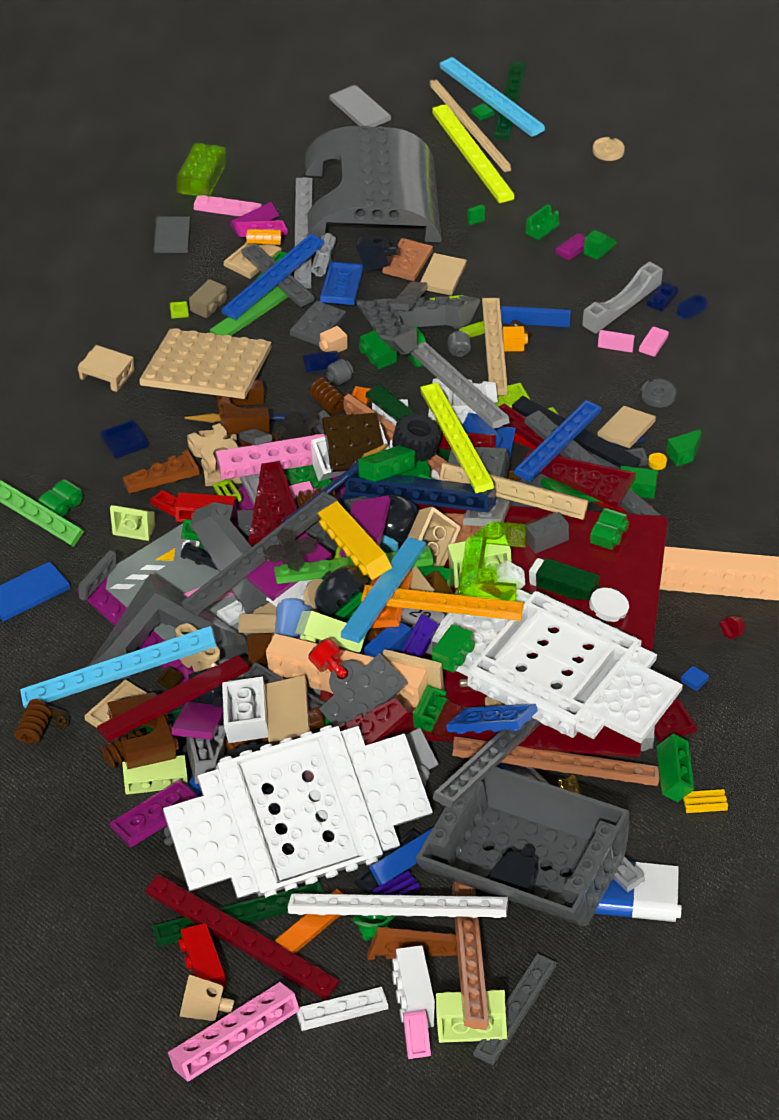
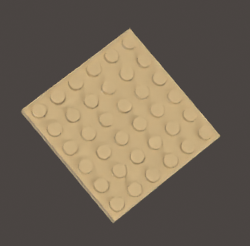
M178 328L170 329L142 374L140 385L245 399L272 348V342L264 339L254 340L247 337L238 338L230 335L222 336L215 335L214 333L183 331Z

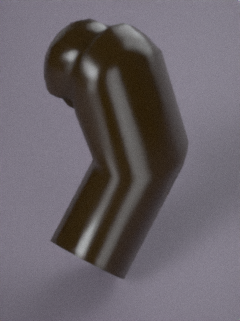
M512 320L508 327L524 326V334H528V339L533 335L527 325L518 320Z
M48 706V709L51 711V717L56 720V725L59 728L67 727L69 724L67 712L53 706Z

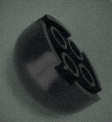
M399 494L378 496L389 495L391 500L383 534L393 538L398 543H404L418 515L419 510L409 498Z
M342 566L333 572L328 571L321 578L323 581L316 589L314 596L315 606L321 614L332 618L360 592L363 593L364 586L370 585L372 581L367 575L364 576L359 568L355 566Z

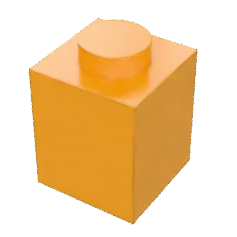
M524 326L503 327L504 351H524V344H528V334H524Z

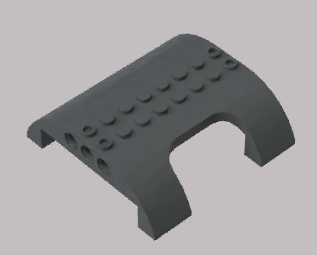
M347 126L324 133L308 147L305 152L306 176H322L323 161L338 159L341 164L342 179L338 187L324 195L310 208L307 213L308 235L312 234L321 238V236L325 235L326 222L423 226L425 242L442 241L434 157L422 139L406 130L398 128Z

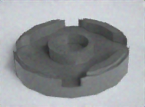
M653 379V381H647L642 385L641 398L650 406L667 407L675 401L677 390L669 381Z

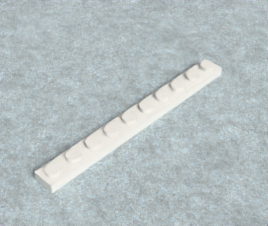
M291 894L288 913L298 915L340 914L343 916L404 915L407 917L468 916L472 918L507 917L509 903L508 897Z

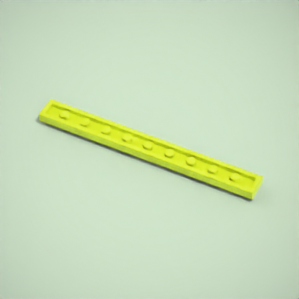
M448 105L432 108L433 115L499 203L514 200V193Z
M438 382L420 387L421 394L475 493L493 489L494 484Z

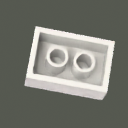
M263 676L222 682L224 728L228 743L267 738L266 690Z
M423 946L396 949V958L392 959L393 984L397 985V1003L401 1004V1022H403L404 1012L425 1009L428 1028L434 1027L435 1001Z

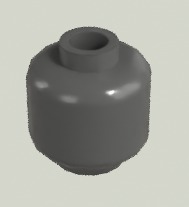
M455 331L450 334L447 340L450 354L456 357L467 355L471 351L469 335L463 331Z
M339 359L328 365L326 376L330 383L333 382L336 385H341L351 380L354 371L349 361Z

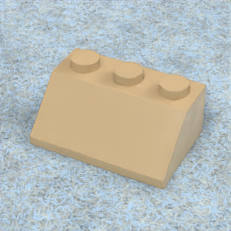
M434 507L419 510L408 537L426 542V548L431 550L433 566L444 567L448 559V545L454 544L461 526Z

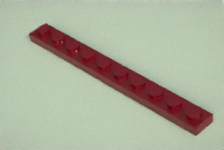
M159 874L145 889L146 895L197 925L206 923L209 932L324 1000H328L339 985L338 979Z

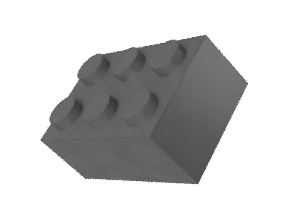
M474 447L488 474L507 478L510 465L507 448ZM451 449L448 463L461 466Z

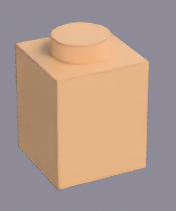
M338 326L320 333L319 346L321 350L332 356L347 349V334Z

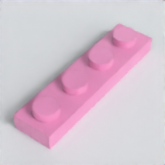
M198 195L194 202V210L233 216H242L262 206V204L206 195Z

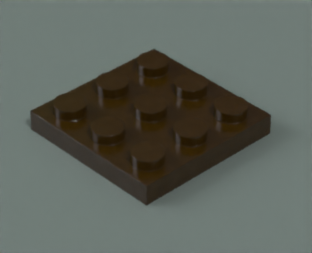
M377 412L322 418L331 472L347 471L359 458H362L364 453L383 445Z

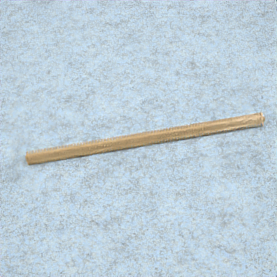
M431 80V88L448 105L451 111L504 172L511 171V164L438 80Z

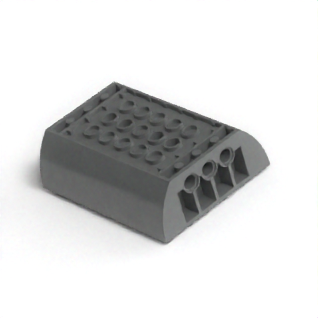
M495 767L452 809L447 806L445 807L416 856L419 867L424 871L498 897H508L509 901L571 923L587 926L625 856L629 834V810ZM489 845L494 846V849H493V850H490V851H485V850H484V848H485L486 846H489ZM524 847H528L535 852L533 858L537 860L538 876L532 894L490 880V874L503 859V855L506 852L511 851L520 854ZM550 865L552 866V869L548 871H543L542 867ZM564 872L572 873V875L567 878H563L561 876Z

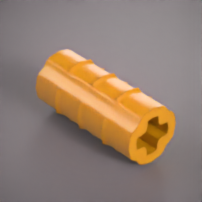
M247 229V244L281 245V230Z

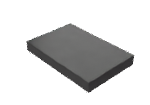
M157 217L154 253H188L190 217Z

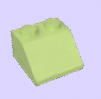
M111 505L110 514L113 535L150 540L156 525L154 512Z

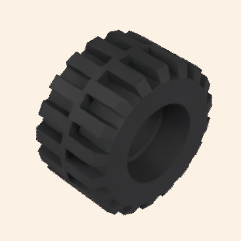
M406 414L404 417H400L396 423L392 446L400 445L415 450L416 462L418 460L421 462L426 459L430 460L432 456L436 455L442 434L440 426L436 424L435 420H431L430 417H425L423 414Z

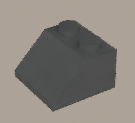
M560 512L550 513L517 527L518 532L535 554L569 540V524Z

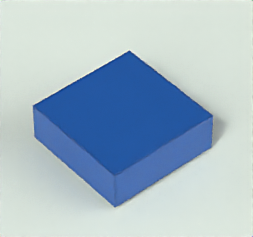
M692 666L681 676L680 681L697 691L708 681L709 675Z

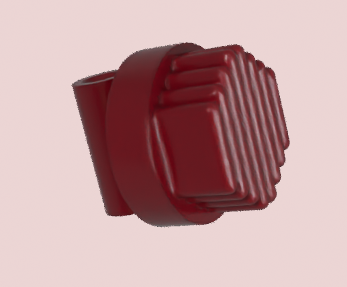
M731 616L719 623L727 639H735L744 634L746 625L742 618Z

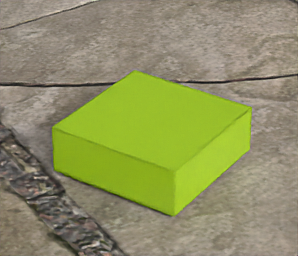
M187 301L170 303L171 318L189 317Z

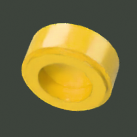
M653 453L649 456L648 465L650 468L661 470L666 467L667 458L664 454Z

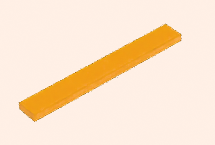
M372 585L364 586L361 603L372 589ZM397 588L386 606L521 621L524 602Z

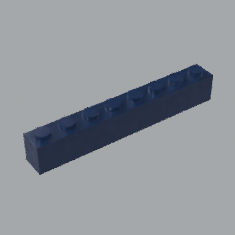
M359 472L345 481V495L376 498L384 494H399L409 498L415 504L486 513L496 505V487L485 492L475 493L471 484L404 475H393L373 482L359 477Z

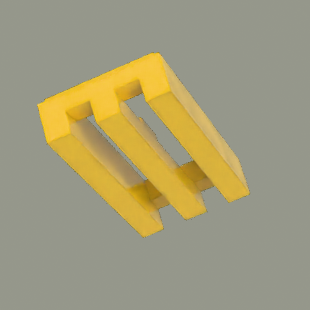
M724 789L692 791L683 798L686 813L728 810Z

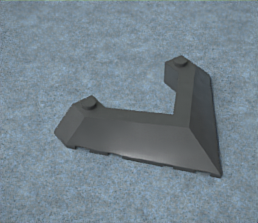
M449 296L435 297V300H425L424 297H420L408 311L392 309V303L395 299L356 300V304L378 336L392 350L399 351L400 354H409L410 351L417 348V332L414 326L448 325L453 326L454 329H460L471 322L480 303V298L459 296V298H452L450 300Z
M213 502L194 510L190 528L193 533L197 534L199 542L204 550L208 551L213 564L220 573L252 548V546L231 523L233 506ZM314 523L307 528L306 534L330 552L332 555L330 560H333L338 547L337 544L321 528L319 523ZM247 576L230 589L237 601H240L246 614H252L259 606L263 607L269 603L266 600L267 596L247 580Z
M150 573L89 666L134 652L148 638L150 631L157 627L160 622L175 628L181 624L189 623L197 630L211 626L217 647L220 650V659L217 661L231 659L237 655L240 657L248 656V648L243 635L206 610L195 616L184 609L181 602L187 597ZM131 675L126 676V677H123V678H120V679H117V680L126 679V678H131Z

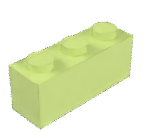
M185 755L176 756V759L128 770L125 762H122L126 795L161 791L179 779L185 785L188 784Z

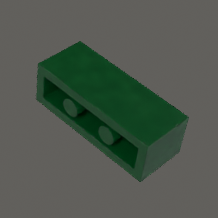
M545 558L536 573V587L571 599L590 600L593 592L600 589V575Z

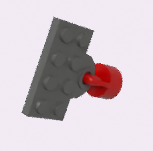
M325 638L320 641L308 655L310 662L320 672H324L327 669L331 672L329 684L334 695L319 710L334 726L343 722L348 723L360 714L363 716L373 711L375 707L390 701L408 685L404 678L380 653L365 667L355 661L342 662L339 658L343 651L331 638Z

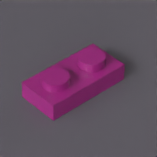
M579 233L557 247L556 254L569 261L584 251L585 237Z

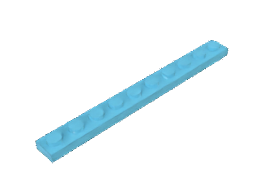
M451 57L440 62V68L531 137L545 131V127L541 122L455 58Z
M209 626L22 688L20 691L23 706L26 709L29 701L32 699L48 703L217 647L213 629Z

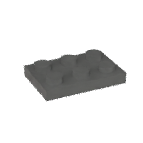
M316 300L290 329V335L319 346L320 333L339 326L346 318V311Z

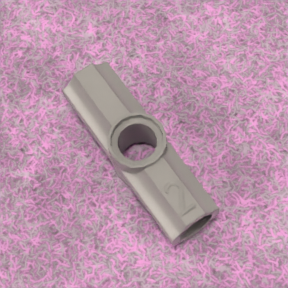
M329 233L321 236V239L324 240V245L316 251L311 267V272L316 276L322 277L323 274H326L328 265L331 262L336 238Z

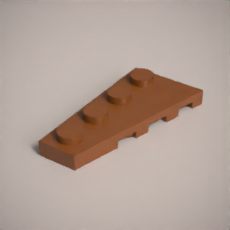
M187 449L179 457L171 456L165 463L160 464L157 462L149 470L141 469L123 477V484L128 493L139 492L140 490L200 475L199 468Z
M378 927L367 951V960H375V956L386 955V959L396 958V949L421 945L423 946L424 953H428L429 957L458 955L456 935L452 933L443 934L431 931L422 932L410 929L401 930Z

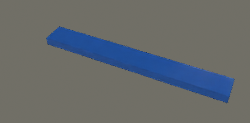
M312 234L308 235L223 307L222 314L234 320L238 319L324 245V240Z
M585 400L515 469L514 475L531 482L601 412V407Z

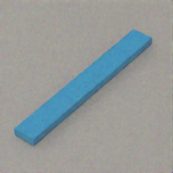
M409 537L405 540L390 562L392 568L381 574L341 631V638L356 643L361 642L426 548V542Z

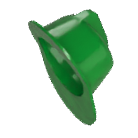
M355 915L353 922L358 925L363 939L369 941L373 939L378 927H388L389 921L397 915Z

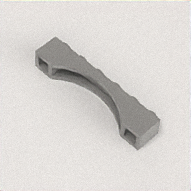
M649 261L637 271L630 283L614 298L606 302H594L584 309L582 326L595 334L659 287L661 285L663 269Z

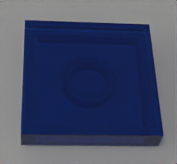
M134 420L100 432L101 438L115 459L149 447L147 439Z

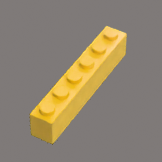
M338 501L318 512L321 519L318 522L321 528L327 532L332 540L334 539L337 546L342 548L345 555L350 557L353 564L358 566L364 576L367 574L373 580L392 568L384 551Z

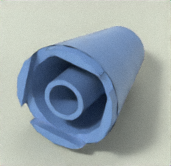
M283 599L276 607L275 634L296 638L298 635L295 634L302 611H314V609L310 605L308 607L302 605L303 601L298 599Z

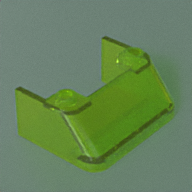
M488 523L466 540L458 584V595L517 602L516 583L497 582V573L493 569L482 567L486 544L525 547V524Z

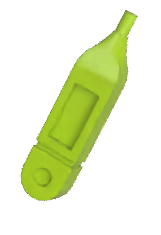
M481 321L462 327L459 331L467 333L470 338L484 334V322Z

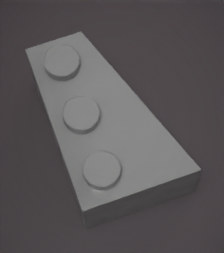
M224 725L218 727L212 740L187 737L186 749L195 784H199L198 775L216 770L217 763H220L219 760L225 754L227 736Z

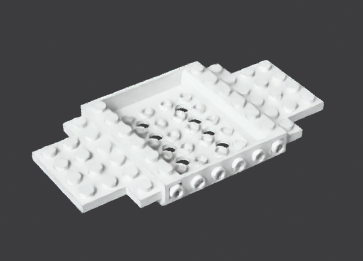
M473 585L464 595L505 600L476 585ZM517 589L507 600L524 602L521 621L448 613L439 623L440 625L432 638V641L438 643L451 624L472 631L475 647L465 657L463 665L459 666L456 670L468 676V686L505 705L536 704L538 712L532 718L572 738L580 732L594 739L601 729L606 726L642 743L682 691L683 684L649 669L656 661L657 654L642 648L641 640L538 591L531 595ZM554 627L559 629L557 633H550L548 631L549 628ZM546 640L549 644L541 646L537 642ZM592 644L594 648L586 650L583 648V645ZM536 653L538 657L530 659L526 655ZM581 657L584 661L581 663H577L572 659ZM522 665L527 668L524 672L516 670V667ZM571 670L573 674L565 676L561 672ZM560 683L562 688L553 689L551 684Z
M331 725L321 728L318 733H303L300 735V738L292 740V738L284 739L275 746H272V744L264 745L256 752H252V750L240 753L239 757L233 759L231 756L219 760L220 763H217L216 770L197 776L203 796L163 808L189 892L231 879L237 899L257 893L258 897L265 896L267 898L271 895H277L279 890L285 889V891L293 888L296 889L298 884L304 882L306 885L316 883L318 878L326 876V879L335 877L339 871L345 869L346 872L354 871L359 868L358 865L366 863L367 866L376 863L378 858L383 855L382 852L400 846L394 826L433 813L405 734L365 746L359 726L340 732L338 726L332 728ZM304 771L313 773L314 779L311 782H305L302 779ZM265 783L271 784L274 788L273 793L270 795L264 794L261 789L262 785ZM311 791L319 792L321 798L318 802H312L309 799L308 795ZM272 803L278 804L280 806V813L277 815L271 814L268 806ZM316 812H326L327 820L325 822L317 821L315 817ZM279 823L285 824L287 827L286 834H277L275 826ZM324 831H331L334 834L332 842H325L323 840L322 834ZM286 843L291 844L294 847L293 854L285 855L282 852V846Z

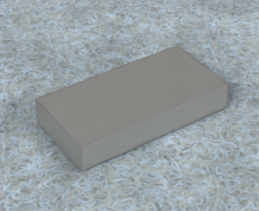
M421 728L405 735L416 765H422L428 770L439 765Z

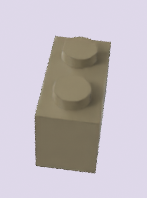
M209 279L189 298L190 311L208 318L218 307L226 302V286Z

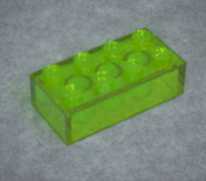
M194 143L177 174V193L197 196L206 195L209 197L226 165V147Z

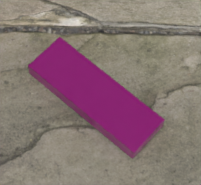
M269 202L232 220L230 225L236 235L240 237L235 228L236 222L273 221L280 215L272 202Z

